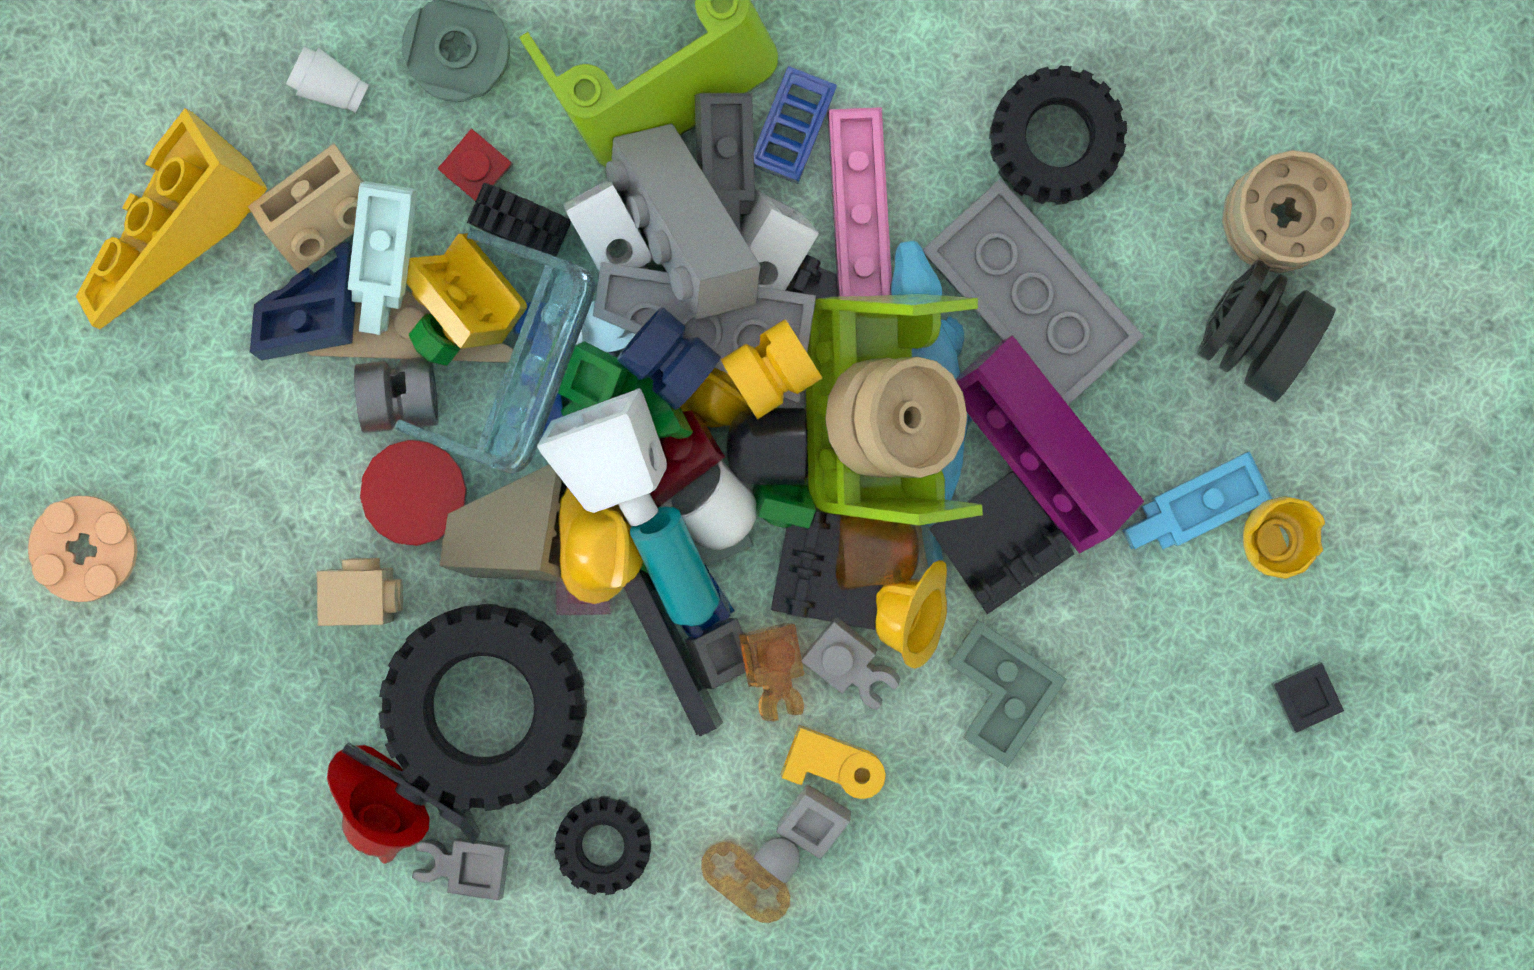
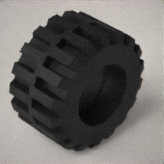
M1060 65L1058 69L1044 67L1037 69L1035 73L1029 76L1025 75L1020 78L1001 99L993 115L994 118L990 127L989 139H991L992 145L990 152L992 160L996 161L1000 169L998 173L1004 181L1008 180L1014 186L1013 190L1021 196L1024 194L1034 198V202L1042 204L1045 202H1055V205H1061L1088 197L1113 175L1118 168L1121 157L1124 156L1126 148L1124 137L1127 133V121L1122 120L1121 111L1123 108L1119 99L1114 100L1109 93L1111 88L1104 81L1101 84L1092 79L1094 74L1086 70H1082L1081 73L1072 71V66ZM1063 105L1076 111L1085 121L1089 131V143L1083 156L1075 163L1065 167H1054L1041 162L1031 152L1026 140L1027 126L1031 117L1043 107Z

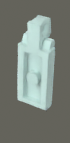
M368 181L360 183L348 290H352V301L362 303L359 332L381 335L383 331L388 330L391 308H401L402 299L406 291L417 189Z

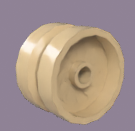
M921 357L878 358L854 363L838 377L828 396L825 420L829 442L839 460L856 474L874 478H892L895 476L921 478L939 473L955 458L964 440L967 413L963 392L953 374L937 361Z

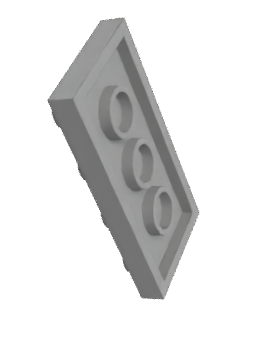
M1001 178L923 248L926 258L962 297L978 298V309L973 310L1002 341L1011 335L1014 336L1068 405L1144 337Z

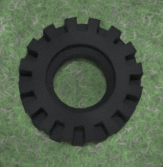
M483 183L467 223L531 252L556 260L570 227L571 220L526 198L488 183Z
M610 796L589 798L574 806L562 820L555 837V859H558L560 864L559 870L563 876H567L572 881L571 884L577 889L581 887L587 890V893L593 895L597 893H605V895L615 894L618 890H625L632 886V883L637 878L639 879L644 872L651 852L652 840L650 839V830L647 823L641 817L642 814L636 808L634 809L629 806L628 802L621 799H612ZM608 825L615 828L621 834L624 841V851L618 861L611 865L600 866L588 860L584 854L582 842L584 835L592 827Z

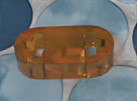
M728 840L715 842L706 849L702 857L701 870L703 877L713 888L758 922L771 923L779 920L786 914L790 906L788 885L763 868L751 853L739 844ZM730 851L736 854L737 858L734 865L736 869L745 875L741 883L727 873L721 878L713 874L716 864L711 858L715 853L723 857ZM751 880L764 890L768 889L771 884L779 889L776 899L780 906L776 910L767 906L761 912L754 907L757 897L746 888Z

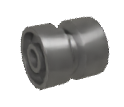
M424 357L401 359L397 368L393 369L385 361L355 365V397L359 423L363 433L393 430L399 421H403L408 429L438 425V400L432 362L427 361ZM396 392H404L407 394H401L397 397Z

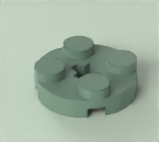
M434 0L428 2L423 8L420 7L409 19L403 34L402 54L410 75L428 94L444 101L464 102L486 95L500 81L509 62L510 42L502 20L484 1ZM455 33L465 35L464 43L471 47L470 54L468 56H461L458 62H450L449 53L441 50L443 41H453Z

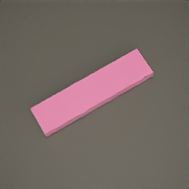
M882 107L830 109L827 114L838 297L891 295L892 274Z

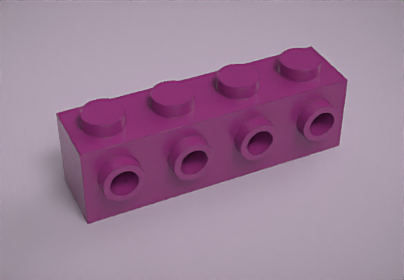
M1013 335L981 354L955 379L963 392L968 415L1079 554L1113 536L1144 503V500L1128 479L1114 464Z

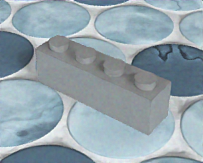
M668 124L614 137L612 161H608L606 164L608 182H612L617 193L620 192L627 204L628 213L635 223V227L641 228L648 239L652 258L657 264H663L669 274L672 290L679 301H685L695 320L755 305L760 264L674 125Z

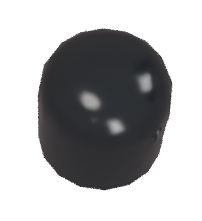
M775 408L759 419L756 418L751 409L740 412L733 419L727 435V458L730 469L737 478L747 484L805 485L808 477V450L804 408Z

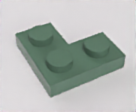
M978 619L948 662L949 665L991 692V695L963 735V738L1008 768L1067 679Z

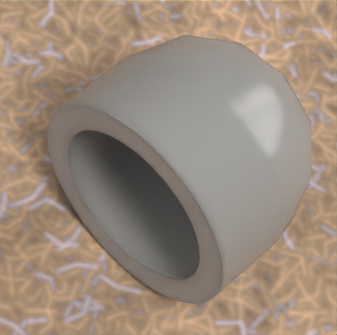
M778 837L765 842L754 855V859L777 879L787 883L799 867L800 855L797 846L792 841L784 837Z

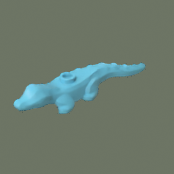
M916 241L900 243L895 252L891 295H942L941 283L931 268L921 246ZM948 317L947 320H941L940 333L935 343L926 348L912 349V357L937 361L952 373L956 379L960 375L957 357L961 354L964 342L963 326L958 323L957 319ZM968 413L964 440L955 458L942 469L945 478V500L952 499L963 464L964 441L968 425L972 421ZM936 523L921 525L928 568L938 560L943 561L941 546L929 530Z

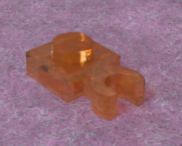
M782 623L739 634L748 687L759 688L763 686L764 692L759 699L758 705L762 719L771 722L779 720L777 703L781 698L786 702L788 714H803V698L792 687L791 681L793 678L804 676L795 624Z

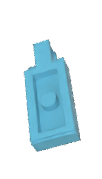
M1249 451L1153 497V501L1141 506L1147 518L1122 531L1131 549H1137L1155 539L1158 540L1162 549L1172 545L1179 546L1255 509L1262 502L1273 498Z

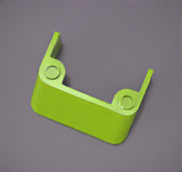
M695 0L697 16L707 33L618 90H616L603 70L590 64L576 65L557 77L529 32L521 35L519 39L595 159L606 168L607 162L612 161L614 137L668 124H673L681 136L696 126V94L748 93L766 82L774 74L778 65V51L751 0Z
M906 294L841 296L816 299L807 354L823 379L806 389L808 485L813 502L818 509L825 513L918 526L983 515L982 504L945 500V478L942 470L939 473L921 478H903L898 476L874 478L856 474L839 460L829 442L825 420L828 396L838 377L854 363L878 358L897 359L912 357V349L929 347L937 340L941 327V313L978 309V298Z

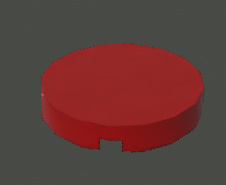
M406 440L387 446L372 458L362 476L360 499L365 517L379 534L398 544L418 546L437 541L445 535L448 514L465 506L467 486L461 467L448 452L431 442Z

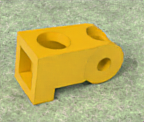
M801 725L797 728L780 773L783 779L802 785L806 773L809 772L839 783L847 794L858 799L871 798L880 792L886 776L884 766L877 756L870 751Z

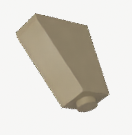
M548 464L449 513L445 535L442 540L439 566L477 578L563 582L560 571L559 511L561 498L567 486L551 465Z

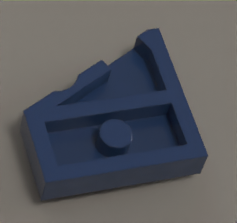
M349 242L341 243L334 248L337 257L316 272H313L308 267L292 277L284 288L272 291L254 304L250 342L251 354L263 361L352 344L356 303L352 301V290H348L352 244Z

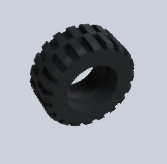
M481 604L453 609L432 618L417 628L406 638L403 646L394 653L388 664L390 668L386 679L382 681L379 697H382V711L378 713L380 729L385 730L388 740L385 746L391 759L395 757L403 768V771L400 773L411 784L416 782L425 789L426 792L424 794L437 802L442 799L453 803V808L468 811L471 808H485V811L500 810L504 806L514 803L518 805L549 786L569 763L578 747L583 734L584 720L587 715L583 675L581 670H578L573 659L574 654L566 642L563 643L554 634L555 630L545 622L532 618L527 612L501 607L498 604ZM477 656L495 657L514 666L528 682L534 700L533 719L525 737L511 750L489 757L469 755L452 746L440 732L434 715L435 692L442 677L458 662Z

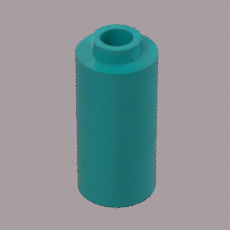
M659 507L657 514L643 524L631 526L630 535L671 621L679 625L697 626L710 619L719 605L720 598L680 511L674 507Z

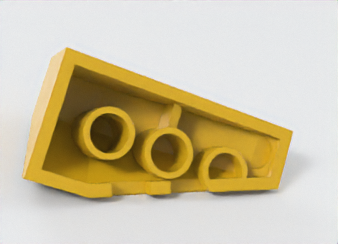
M184 108L155 145L145 165L155 169V172L142 197L140 198L130 193L122 209L128 212L124 222L125 230L120 239L111 237L105 240L76 295L90 324L99 330L233 232L246 215L251 212L248 206L260 198L267 190L266 185L252 163L196 114Z

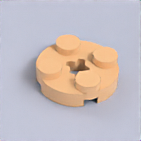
M93 496L69 497L50 504L36 520L31 530L28 555L32 565V573L40 584L44 585L52 594L62 599L74 602L95 601L113 593L131 575L137 558L136 536L128 520L114 504ZM81 533L89 535V544L97 547L96 555L86 557L84 564L75 562L76 554L69 551L70 541H78Z

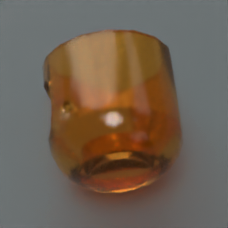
M840 515V537L836 559V581L838 588L841 590H856L859 587L870 585L892 586L904 584L914 576L920 558L919 538L915 525Z

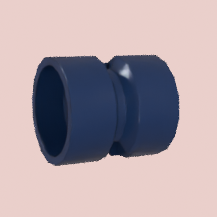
M662 306L630 340L618 356L617 361L639 380L650 377L653 380L652 391L673 409L677 410L704 382L719 362L721 356L699 337L687 339L685 337L686 326Z

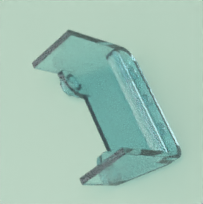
M470 227L467 238L521 261L544 268L477 447L398 419L395 429L507 473H516L527 467L534 457L595 293V283L591 273L577 264Z

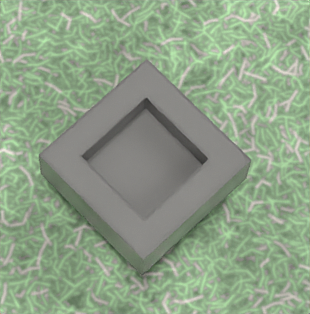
M807 784L778 821L776 832L821 859L850 823L851 811Z

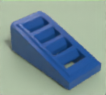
M788 66L754 148V167L799 184L837 85ZM792 84L821 95L818 105L789 94ZM784 104L814 115L811 123L808 124L782 114ZM778 123L806 134L803 143L774 133L776 124ZM769 143L797 153L798 156L795 163L766 152Z

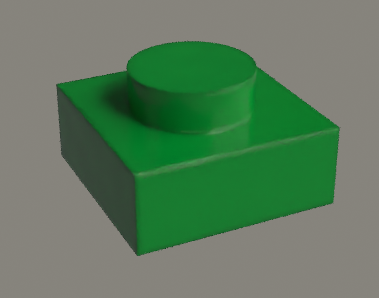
M583 341L574 347L558 394L585 408L619 396L629 370L617 361V357Z
M808 485L753 486L752 492L757 503L758 517L777 527L788 528L795 525L810 528L816 509Z

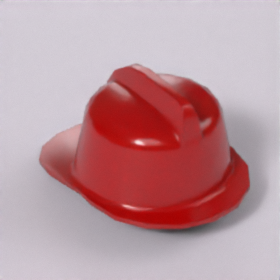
M366 745L356 746L403 771L400 765L373 747ZM341 750L335 754L328 765L327 782L331 794L343 814L342 830L348 843L357 851L369 856L378 857L383 864L393 861L398 852L422 841L429 831V814L424 804L422 806L416 805L399 795L394 790L398 784L397 782L373 767L359 763Z

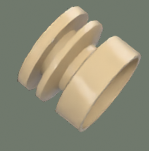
M1291 150L1271 155L1235 181L1225 199L1222 223L1227 242L1241 260L1252 265L1259 259L1270 266L1268 272L1281 274L1303 268L1311 262L1322 258L1340 243L1350 224L1352 202L1347 183L1333 164L1314 153ZM1283 204L1286 206L1285 215L1292 218V221L1279 227L1277 225L1278 216L1271 213V210Z

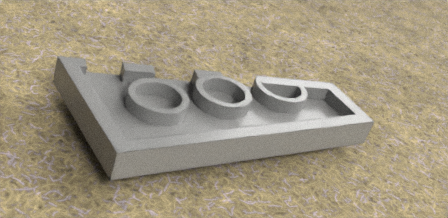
M601 262L593 316L636 334L650 317L663 306L686 326L685 337L687 339L699 337L721 356L720 359L744 344L757 347L760 345V334L786 319L807 352L816 295L758 287L755 305L695 320L685 301H679L674 295L670 276L667 272ZM719 360L715 368L728 373L721 360ZM791 391L784 393L785 398L797 403L800 402L801 392L799 394Z

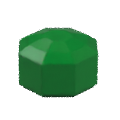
M426 313L408 334L416 352L427 361L438 365L447 366L461 350L457 344L451 342L445 336L443 327L430 313Z

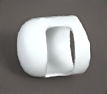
M721 460L716 464L721 470L719 483L704 493L695 504L691 513L682 515L692 539L704 548L713 550L726 549L744 539L755 522L757 503L752 490L737 478L733 471ZM672 498L662 504L661 507H672Z

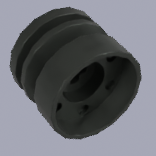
M1258 259L1247 272L1231 283L1217 303L1206 323L1204 337L1196 354L1209 361L1224 343L1227 344L1229 347L1219 368L1224 372H1229L1246 356L1252 362L1248 368L1244 384L1271 402H1277L1294 382L1328 329L1336 308L1307 290L1297 295L1288 306L1284 305L1280 300L1285 291L1288 278L1280 274L1273 280L1265 292L1262 291L1260 287L1268 274L1270 266Z

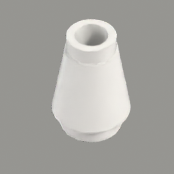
M305 46L286 82V85L298 90L296 96L348 109L356 113L369 86L368 83L361 81L358 76L319 47L315 52Z

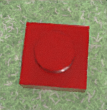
M471 128L437 169L476 201L483 183L495 186L513 163Z

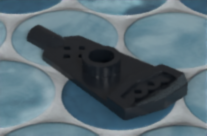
M350 742L345 745L342 751L344 754L363 765L373 767L397 782L398 784L394 790L410 802L422 806L426 800L436 806L440 816L458 826L474 845L481 832L470 810L453 808V803L442 799L439 802L426 796L424 794L426 790L416 782L411 784L400 773L399 769L378 757L366 753Z

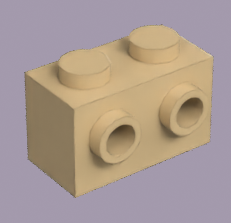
M332 144L251 203L248 208L265 235L293 269L300 273L313 262L323 258L328 251L354 233L359 186L364 181L338 147Z
M380 558L343 559L342 569L317 571L318 626L384 625L393 622L394 613L403 610L402 579H393V568H380Z

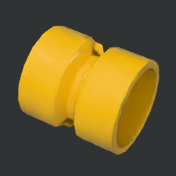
M786 319L760 334V345L757 347L744 344L720 359L757 419L783 404L785 392L791 391L799 394L823 379Z

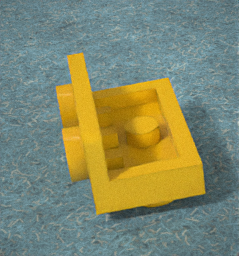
M468 233L458 234L444 255L409 258L406 284L411 288L413 297L430 311L443 327L445 336L451 342L457 344L460 349L502 344L527 309L525 300Z

